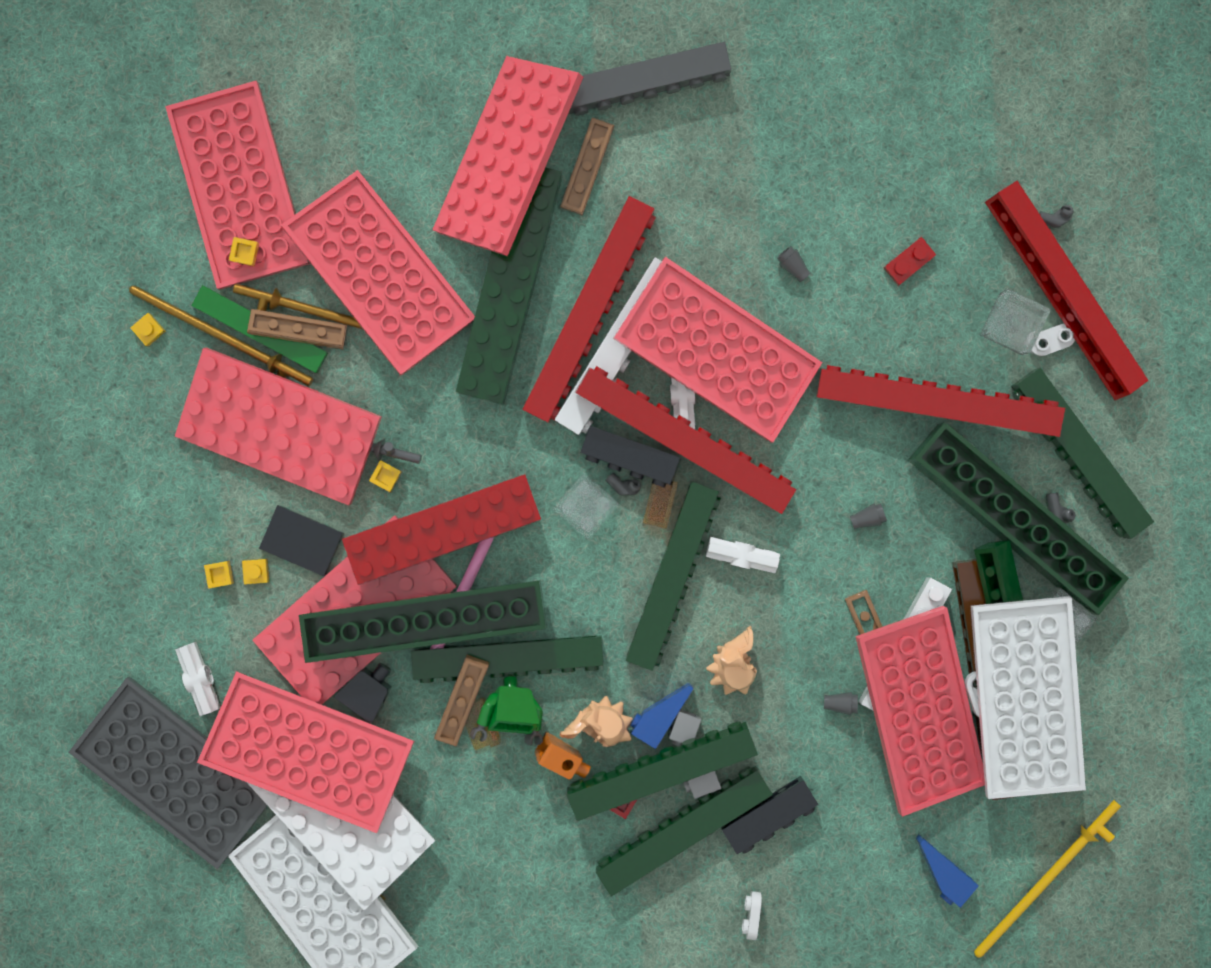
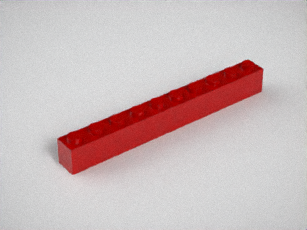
M1018 180L985 201V204L1066 327L1072 331L1073 338L1113 399L1118 400L1128 396L1149 381Z
M631 196L628 197L522 409L523 411L547 423L551 419L555 421L561 410L558 407L561 398L566 400L572 388L568 385L571 378H577L582 368V365L579 364L582 356L587 357L593 344L589 343L593 334L598 336L603 326V323L600 322L603 314L608 315L614 304L611 301L614 292L619 293L624 284V280L621 279L624 272H630L635 262V259L632 258L635 250L640 251L646 238L643 237L646 228L650 230L656 220V216L653 215L655 208Z
M827 365L826 369H821L816 396L818 398L1060 437L1065 408L1058 407L1059 402L1044 400L1043 404L1034 403V398L1020 396L1019 400L1009 399L1010 394L995 392V396L985 395L986 390L971 388L969 393L961 391V386L947 384L946 389L938 388L937 382L925 380L922 381V385L913 384L912 378L900 376L898 381L888 380L889 375L875 373L874 377L864 376L865 371L851 369L850 373L841 372V367Z
M598 366L594 370L588 368L575 390L576 394L781 514L784 512L797 490L791 487L792 481L782 475L776 478L771 475L772 469L762 463L759 466L754 465L750 462L752 458L741 451L737 455L730 450L732 446L725 441L719 439L718 443L710 439L711 433L701 427L698 430L693 429L689 426L691 421L678 415L676 419L669 414L670 409L658 403L657 406H654L648 402L650 397L642 392L632 393L627 390L629 385L617 378L615 382L607 378L609 373Z

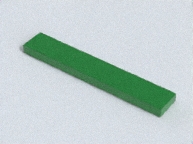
M203 285L191 305L315 373H318L328 355V352L312 344L248 334L247 330L251 311Z

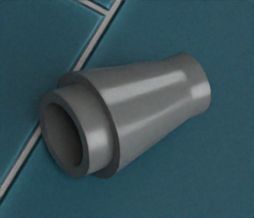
M792 246L788 247L777 257V260L780 262L779 265L797 278L799 282L810 275V271L807 269L798 250H794Z
M873 503L850 516L854 529L881 526L883 522L887 521L881 503L877 505Z
M847 692L824 695V709L850 716L851 713L858 714V694Z

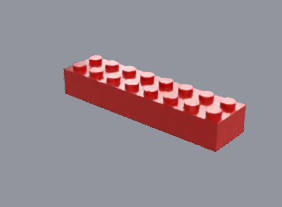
M524 474L343 538L342 542L357 584L361 585L541 520Z

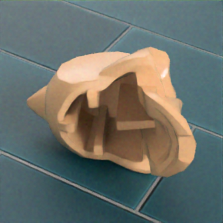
M751 626L747 627L743 633L724 644V646H717L718 654L713 655L714 663L706 668L709 672L715 674L710 684L723 685L725 695L736 690L746 695L750 685L755 680L757 669L750 663L751 658L746 653L753 647V631Z
M605 696L600 703L591 701L588 707L583 709V711H579L574 721L564 731H560V737L573 739L583 731L592 736L595 743L598 741L604 747L614 746L619 742L632 739L628 727L633 718L622 715L623 702L611 705L609 698Z

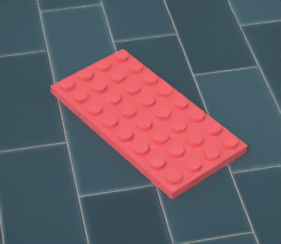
M506 56L435 222L433 231L508 256L584 78L579 72Z
M252 81L165 106L217 289H225L235 284L246 283L309 265L310 262L281 227V224L296 213L259 83ZM234 237L259 243L255 267L229 261Z
M358 170L281 224L282 229L400 376L474 322V314Z
M667 257L663 258L613 337L614 340L770 443L775 441L823 363Z
M206 347L202 350L175 437L338 502L351 505L382 416Z
M394 515V516H393L389 521H387L386 523L391 522V521H394V520H397V519H398L397 516ZM347 556L252 641L301 697L322 705L381 653L305 663L299 615L445 594L453 591L457 585L434 559L358 585Z
M940 606L855 636L898 813L903 817L984 786L983 762L947 607Z
M236 672L197 763L378 833L415 741Z

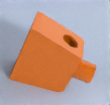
M547 731L543 736V742L534 751L538 764L569 780L572 779L574 774L584 779L591 768L590 765L582 761V756L577 749Z

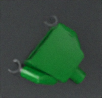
M505 677L503 679V686H499L494 693L490 694L483 704L477 720L479 725L471 730L470 737L474 740L476 733L481 731L480 741H485L487 732L484 729L488 727V731L526 734L525 743L532 746V740L535 736V744L540 745L543 742V737L539 734L542 726L543 710L529 688H519L516 677Z

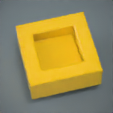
M234 237L229 261L255 267L259 243Z
M151 313L144 315L131 327V330L145 346L151 345L166 332Z
M380 460L369 481L388 492H392L402 471Z
M268 559L242 561L244 584L269 582Z
M230 561L204 565L208 589L234 584Z

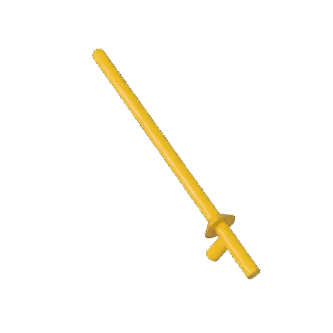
M1115 800L1107 806L1087 829L1081 825V836L975 949L974 954L976 957H983L1088 842H1100L1094 837L1097 833L1108 843L1115 838L1104 827L1110 818L1121 808Z

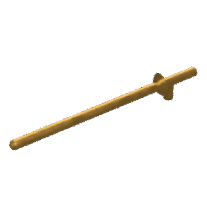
M235 284L233 288V293L258 299L257 310L267 311L268 303H270V310L282 306L362 329L352 316L282 297L278 288H275L273 294L240 284Z
M135 285L130 286L129 292L132 295L259 360L268 366L270 373L278 370V376L283 378L289 376L308 387L311 386L313 378L281 362L282 354L271 357Z

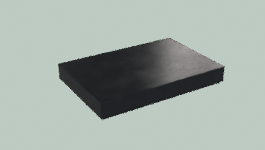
M277 505L259 549L319 575L326 576L344 532Z

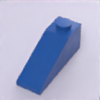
M687 683L643 710L641 715L637 713L630 724L633 727L631 734L656 749L694 689L693 685Z
M918 834L916 840L934 881L942 892L940 897L948 904L952 905L955 903L961 908L979 885Z

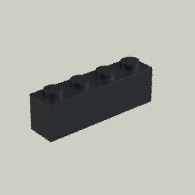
M593 426L589 427L580 452L586 455L585 460L596 464L599 463V460L608 463L607 467L619 472L622 468L630 470V476L643 480L644 476L653 479L652 484L664 488L666 484H673L681 462V458Z
M801 776L772 793V796L721 827L736 854L741 852L745 854L755 847V843L760 840H769L778 829H786L793 825L795 819L799 816H807L815 811V807L819 804Z

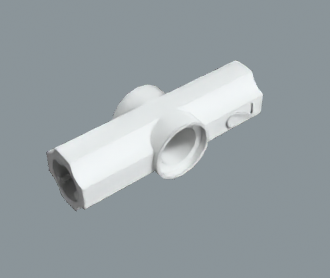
M671 377V406H673L674 417L677 419L678 415L686 418L691 421L689 426L695 429L693 405L695 404V393Z
M710 537L706 550V557L730 562L731 565L746 569L755 568L771 573H776L780 560L779 553L759 549L754 545L738 541L734 543Z
M197 642L175 649L184 672L182 674L184 686L192 694L199 715L202 716L220 709L221 706L213 688V675H210V668L204 664Z

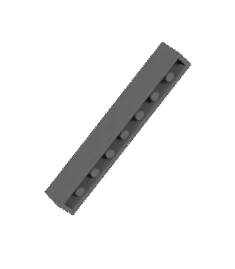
M725 41L582 75L584 78L568 114L574 113L575 116L587 114L589 109L598 108V110H605L612 107L611 104L621 102V105H626L634 102L635 98L644 97V99H651L658 96L657 93L664 91L672 94L680 91L681 87L689 85L690 88H697L710 80H713L714 83L722 82L731 73Z

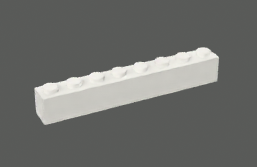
M656 257L555 418L556 422L579 436L581 432L587 433L593 423L590 420L594 411L599 413L602 408L576 394L575 390L588 368L594 370L598 366L609 373L607 378L615 382L618 372L624 373L628 367L630 360L627 358L631 350L614 340L613 337L661 263V260Z

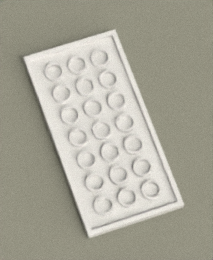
M1068 596L971 606L986 797L988 799L1086 790L1072 598Z
M248 783L363 910L368 908L436 841L394 795L378 833H374Z
M277 815L228 855L312 968H394L419 947L380 896L368 908L363 910Z

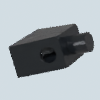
M379 663L373 672L365 667L334 698L372 724L392 688L391 685L384 681L391 672V669L383 663Z

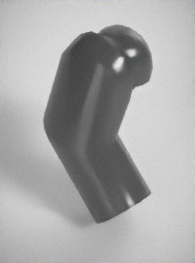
M1064 205L1054 214L1042 211L1039 214L1047 226L1059 228L1072 219L1074 210L1071 206Z
M614 472L605 480L621 496L635 495L641 488L639 480L622 481Z
M1058 492L1046 494L1048 509L1064 523L1074 521L1076 517L1074 510L1060 505Z

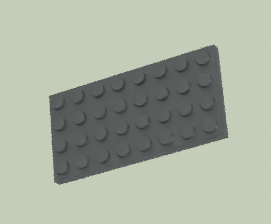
M130 676L123 681L68 752L216 869L223 864L228 855L268 806L247 782L197 763L208 737Z

